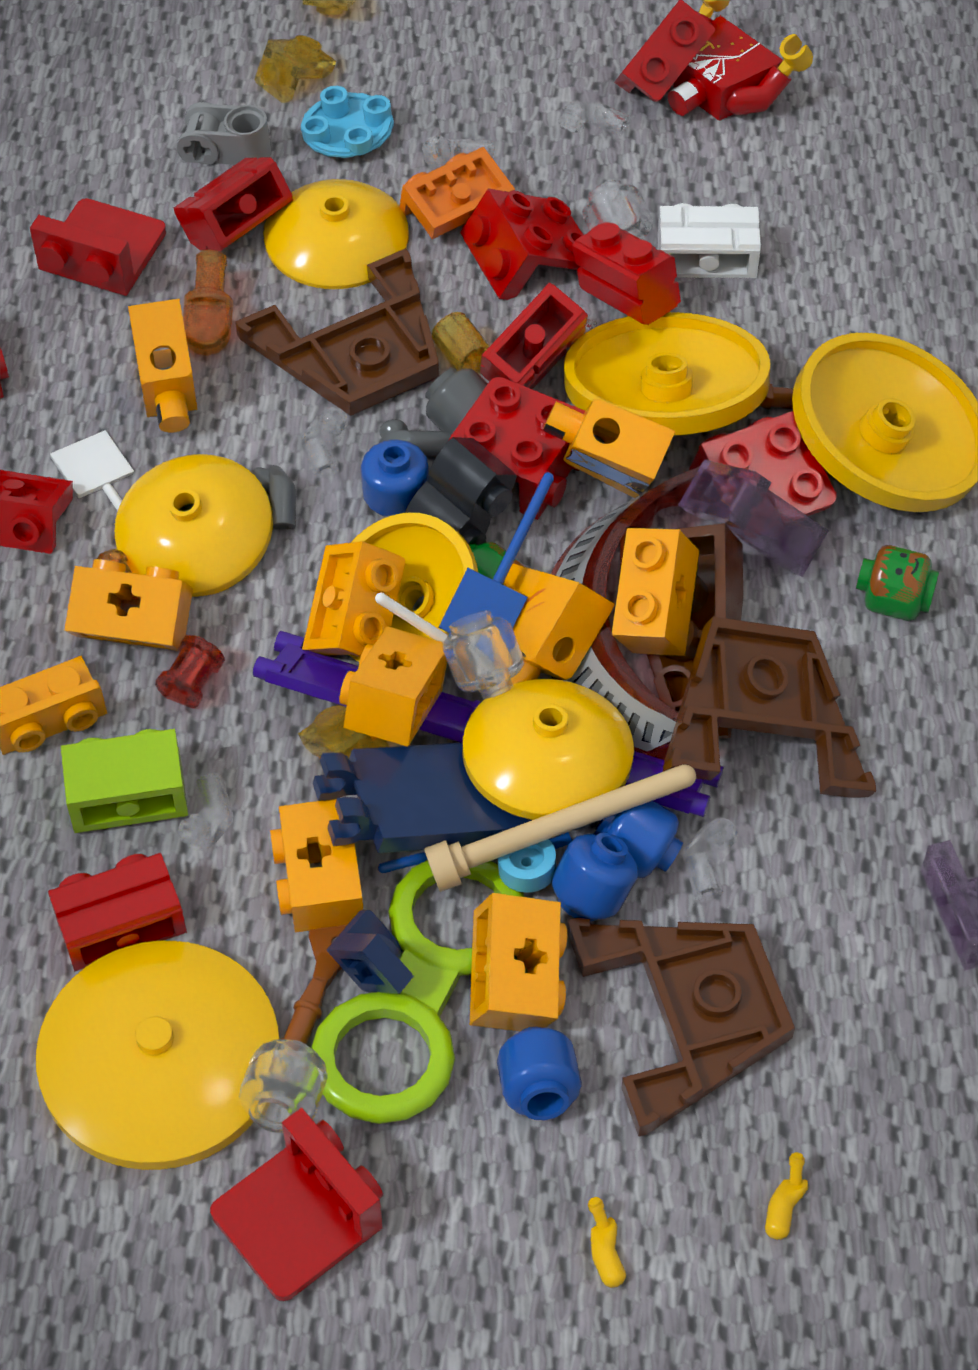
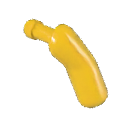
M794 1152L789 1157L790 1178L784 1179L780 1183L768 1204L765 1232L772 1239L782 1240L788 1236L793 1208L808 1190V1181L802 1179L805 1158L799 1152Z
M593 1197L588 1201L589 1211L593 1214L596 1226L591 1228L592 1259L604 1285L611 1288L618 1287L625 1281L626 1271L615 1249L617 1223L612 1217L607 1219L602 1199Z

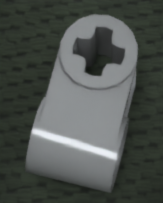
M197 102L190 105L185 115L187 128L177 142V152L185 162L236 165L244 158L256 157L258 159L271 156L272 147L267 117L261 108L253 105L235 106ZM203 115L204 118H203V121L201 122V121H199V118H200V116ZM202 147L205 148L204 153H201Z

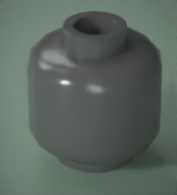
M455 368L446 370L430 385L425 393V397L429 400L426 405L427 417L440 431H446L452 435L488 383L476 371L470 368L457 371Z

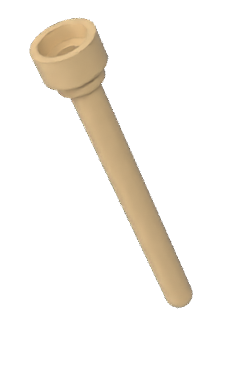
M680 765L462 847L459 842L448 845L446 840L428 846L424 850L439 891L442 892L461 885L460 878L471 875L470 868L688 788L694 784L696 772L689 765Z

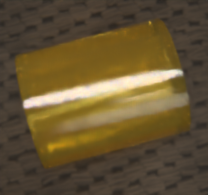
M453 312L446 315L433 328L431 333L433 342L457 371L470 368L477 373L480 372L482 364L481 355L490 345L465 313Z

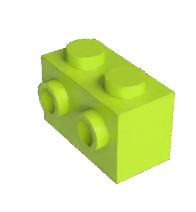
M146 729L134 735L108 739L87 738L75 744L61 745L66 805L74 833L188 816L182 762L175 729L161 731Z

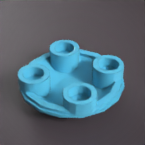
M330 86L320 93L321 101L315 103L304 114L300 126L303 140L312 150L328 157L349 158L364 155L380 147L390 137L394 120L390 100L387 97L347 92L344 87Z

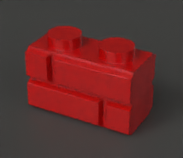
M272 157L244 158L195 192L194 197L186 198L173 207L191 244L199 250L222 251L293 200V195Z
M610 222L598 224L591 231L576 239L572 245L575 264L580 266L577 269L580 288L641 324H651L678 307V304L681 302L679 283L675 281L677 277L675 257L662 250H657L650 242L641 240L619 228L617 224Z
M549 282L481 355L480 373L489 382L495 377H503L533 389L566 354V349L570 348L585 333L588 314L559 288Z
M161 853L149 857L144 854L127 856L121 859L115 868L93 876L88 873L73 874L65 878L58 888L48 891L74 972L84 969L95 960L126 946L143 942L164 941L187 933L181 904Z

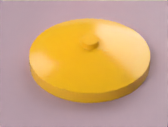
M668 312L651 324L643 325L627 316L591 329L572 344L564 361L565 391L572 404L585 411L593 399H600L675 431L674 435L695 434L732 424L752 413L763 402L770 386V358L766 348L754 335L737 325L721 319L692 313Z
M876 333L841 335L823 343L812 353L799 372L794 384L792 396L793 412L798 430L806 446L830 475L865 499L888 508L909 512H929L947 508L963 499L978 482V401L966 384L947 365L932 354L909 342Z
M151 941L134 944L115 950L86 966L64 986L53 1001L44 1018L37 1041L36 1072L39 1087L53 1120L73 1143L87 1153L108 1163L126 1168L141 1170L176 1168L195 1163L221 1151L240 1137L258 1118L273 1092L280 1065L279 1030L274 1010L263 988L243 966L230 957L211 948L190 942Z

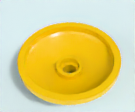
M347 179L317 181L292 191L293 200L268 217L264 226L265 249L277 269L292 280L322 289H347L370 283L367 265L407 248L409 240L407 218L399 204L391 196L374 186Z
M186 455L173 458L155 466L131 486L117 511L114 527L115 542L120 558L130 573L145 575L147 567L175 570L179 572L178 580H183L193 588L192 597L206 596L222 592L234 586L250 574L258 565L271 540L273 517L270 501L264 487L247 468L233 460L216 455ZM187 504H194L188 511H178Z
M422 513L392 515L373 523L352 540V542L363 541L404 557L405 566L397 602L436 628L439 627L466 569L470 568L478 572L474 554L462 535L446 522L431 515ZM424 596L421 606L417 610H413L416 601ZM394 614L391 628L433 639ZM438 628L439 630H441V631L444 632L445 634L449 635L450 637H452V638L455 639L456 641H458V640L460 639V638H458V637H456V636H454V635H452V634H450V633H448V632H446V631H444V630ZM350 655L353 659L360 662L359 657Z
M534 679L501 688L484 699L476 707L467 721L464 730L462 755L464 766L471 782L487 800L508 813L535 820L625 786L632 769L634 743L625 718L602 695L587 687L568 681Z

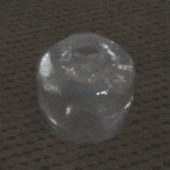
M611 180L598 185L588 194V201L582 210L583 221L588 231H591L598 224L610 222L617 224L619 228L641 240H644L650 234L653 228V218L641 192L634 185L622 183L620 180Z
M484 610L462 617L449 625L451 633L444 639L442 649L458 688L468 692L480 691L482 698L495 697L510 690L513 687L511 678L521 671L525 662L509 621L504 617H493L490 610Z
M275 1039L263 1043L253 1053L241 1084L239 1098L243 1109L257 1126L273 1133H283L281 1122L301 1107L313 1120L328 1079L325 1062L315 1050L300 1041Z

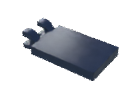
M463 743L352 749L349 758L342 753H322L320 763L324 775L315 776L312 783L318 801L337 799L335 808L339 820H330L327 827L333 846L349 845L361 840H373L378 853L424 850L428 846L446 840L448 845L459 842L462 847L532 820L500 809L476 789L464 766L462 755ZM347 795H357L358 798H355V797H343V796H347Z

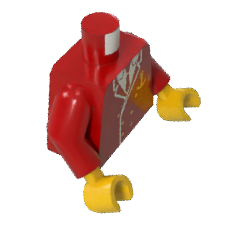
M702 0L703 4L697 13L712 24L715 31L674 82V89L668 93L670 107L676 114L684 116L700 106L718 121L733 114L743 115L766 111L792 80L789 76L792 71L801 72L811 66L813 62L812 51L808 45H804L801 48L802 41L798 35L791 34L784 38L780 45V54L784 58L783 60L720 15L714 20L711 19L713 13L725 9L729 5L730 0Z

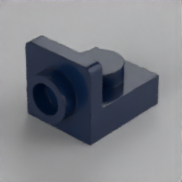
M360 910L327 949V952L364 992L400 994L414 977L400 960L402 949L398 940L371 910Z

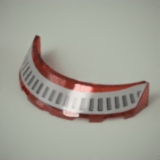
M708 464L681 473L596 520L566 548L551 574L579 582L606 598L611 561L623 535H626L627 528L648 529L652 525L656 513L667 507L708 508L712 466ZM608 616L574 675L566 681L582 685L597 692L619 710L630 728L634 751L665 760L678 712L653 694L633 672L622 655L615 638L612 636ZM551 676L552 679L562 680V679H559V678H556V677Z

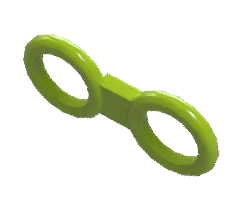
M428 860L412 867L396 885L388 910L392 935L398 940L403 950L400 960L414 977L400 994L381 992L359 994L334 1007L318 1026L310 1050L314 1082L329 1104L353 1119L376 1124L408 1120L431 1107L449 1085L455 1062V1054L451 1033L440 1016L460 977L471 975L472 948L456 950L438 946L424 937L415 925L413 918L415 903L426 888L436 883ZM492 861L470 868L471 875L463 877L479 881L492 889L494 893L524 897V892L515 891L503 883L499 876L498 865ZM388 1018L402 1021L417 1030L429 1048L430 1059L427 1070L417 1083L400 1093L382 1096L360 1092L348 1084L335 1064L338 1044L348 1031L367 1020Z

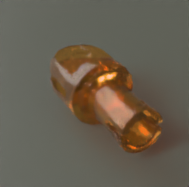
M203 250L196 255L195 289L189 291L184 296L183 322L187 345L195 354L203 356L214 355L227 347L231 336L233 300L231 296L224 292L227 256L217 250Z

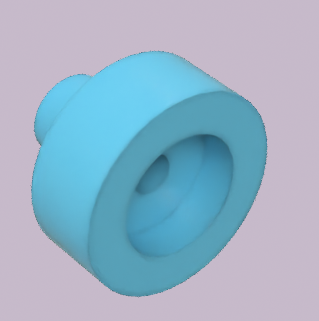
M549 839L498 858V872L501 880L506 886L515 891L524 893L536 892L552 882L553 873L556 869V851Z

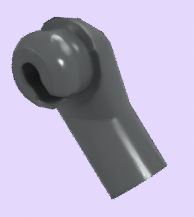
M398 419L384 422L379 430L382 437L379 443L395 439L408 441L418 446L426 457H437L451 437V434L446 431L408 430L407 425Z

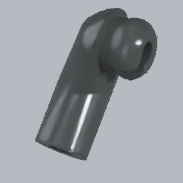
M270 465V469L255 468L252 474L256 476L264 487L266 494L269 495L273 529H295L296 489L293 481L277 465Z

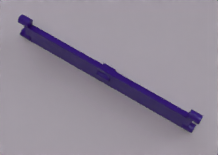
M284 631L278 633L274 643V651L280 652L275 660L262 656L257 658L253 667V677L346 707V705L339 702L342 683L348 671H357V665L303 650L304 637ZM441 692L419 730L463 743L467 721L482 701H470ZM634 751L632 769L625 786L663 772L665 760ZM720 766L721 772L712 780L696 779L692 786L653 801L668 808L704 817L709 805L710 795L700 793L703 784L717 788L724 767Z

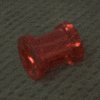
M185 635L178 647V656L169 670L162 671L158 675L155 685L165 698L193 709L198 707L203 700V687L212 673L219 672L225 657L217 646L206 641L204 638L195 635Z

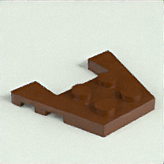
M406 248L367 265L368 279L385 302L302 338L296 334L278 307L272 305L235 321L237 336L248 346L350 416L439 377V362L427 317L423 312L417 279L414 278L410 253Z
M713 616L704 625L664 761L663 771L680 765H689L695 770L696 779L712 780L721 772L718 727L814 739L817 749L820 794L863 798L870 797L876 792V783L871 771L864 773L856 753V749L861 745L852 726L845 725L836 699L840 696L816 632Z
M583 918L568 920L567 933L583 977L638 962L643 963L679 1061L674 1064L622 1077L621 1088L638 1137L649 1134L793 1038L794 1024L754 924L678 922L677 927L643 926L642 920H620L619 925L590 924V919Z

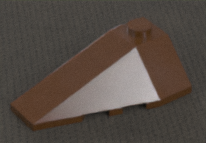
M725 523L679 528L699 550L685 656L646 654L655 678L654 684L665 716L675 722L704 625L713 616L741 620L743 544ZM620 535V572L626 535ZM718 727V739L731 738L732 728Z

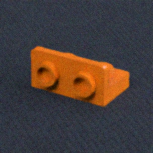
M483 146L468 154H457L445 165L429 173L420 172L412 176L402 186L399 207L405 216L413 213L429 236L434 239L465 224L488 188L507 192L515 190V188Z

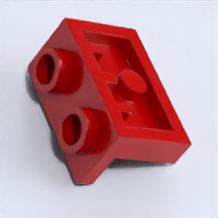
M679 0L614 83L628 93L636 86L652 101L659 102L714 33V26L683 0Z
M0 470V546L51 554L56 547V522L73 500V481Z

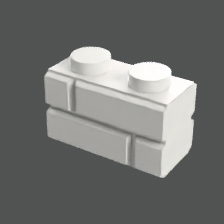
M680 203L674 206H660L657 234L658 250H662L675 257L677 277L757 278L761 247L758 207H742L738 204L692 206L687 203Z

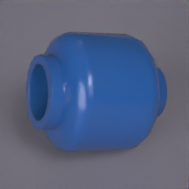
M397 439L383 441L372 446L364 455L360 467L364 500L371 510L381 516L389 517L405 513L414 495L427 481L429 465L423 451L408 441Z
M655 801L647 802L602 819L593 833L596 835L599 833H609L625 842L628 851L632 854L638 866L637 878L647 877L656 867L666 872L683 845L682 841L675 838L679 828L677 816Z
M609 833L580 835L567 846L553 873L552 887L558 902H561V908L567 914L574 918L590 919V922L613 917L622 908L637 880L638 866L632 854L628 851L625 842L617 836Z
M529 1027L508 1038L500 1048L497 1066L502 1093L507 1105L516 1113L534 1120H549L563 1114L578 1098L582 1081L577 1058L571 1040L562 1032L550 1028Z

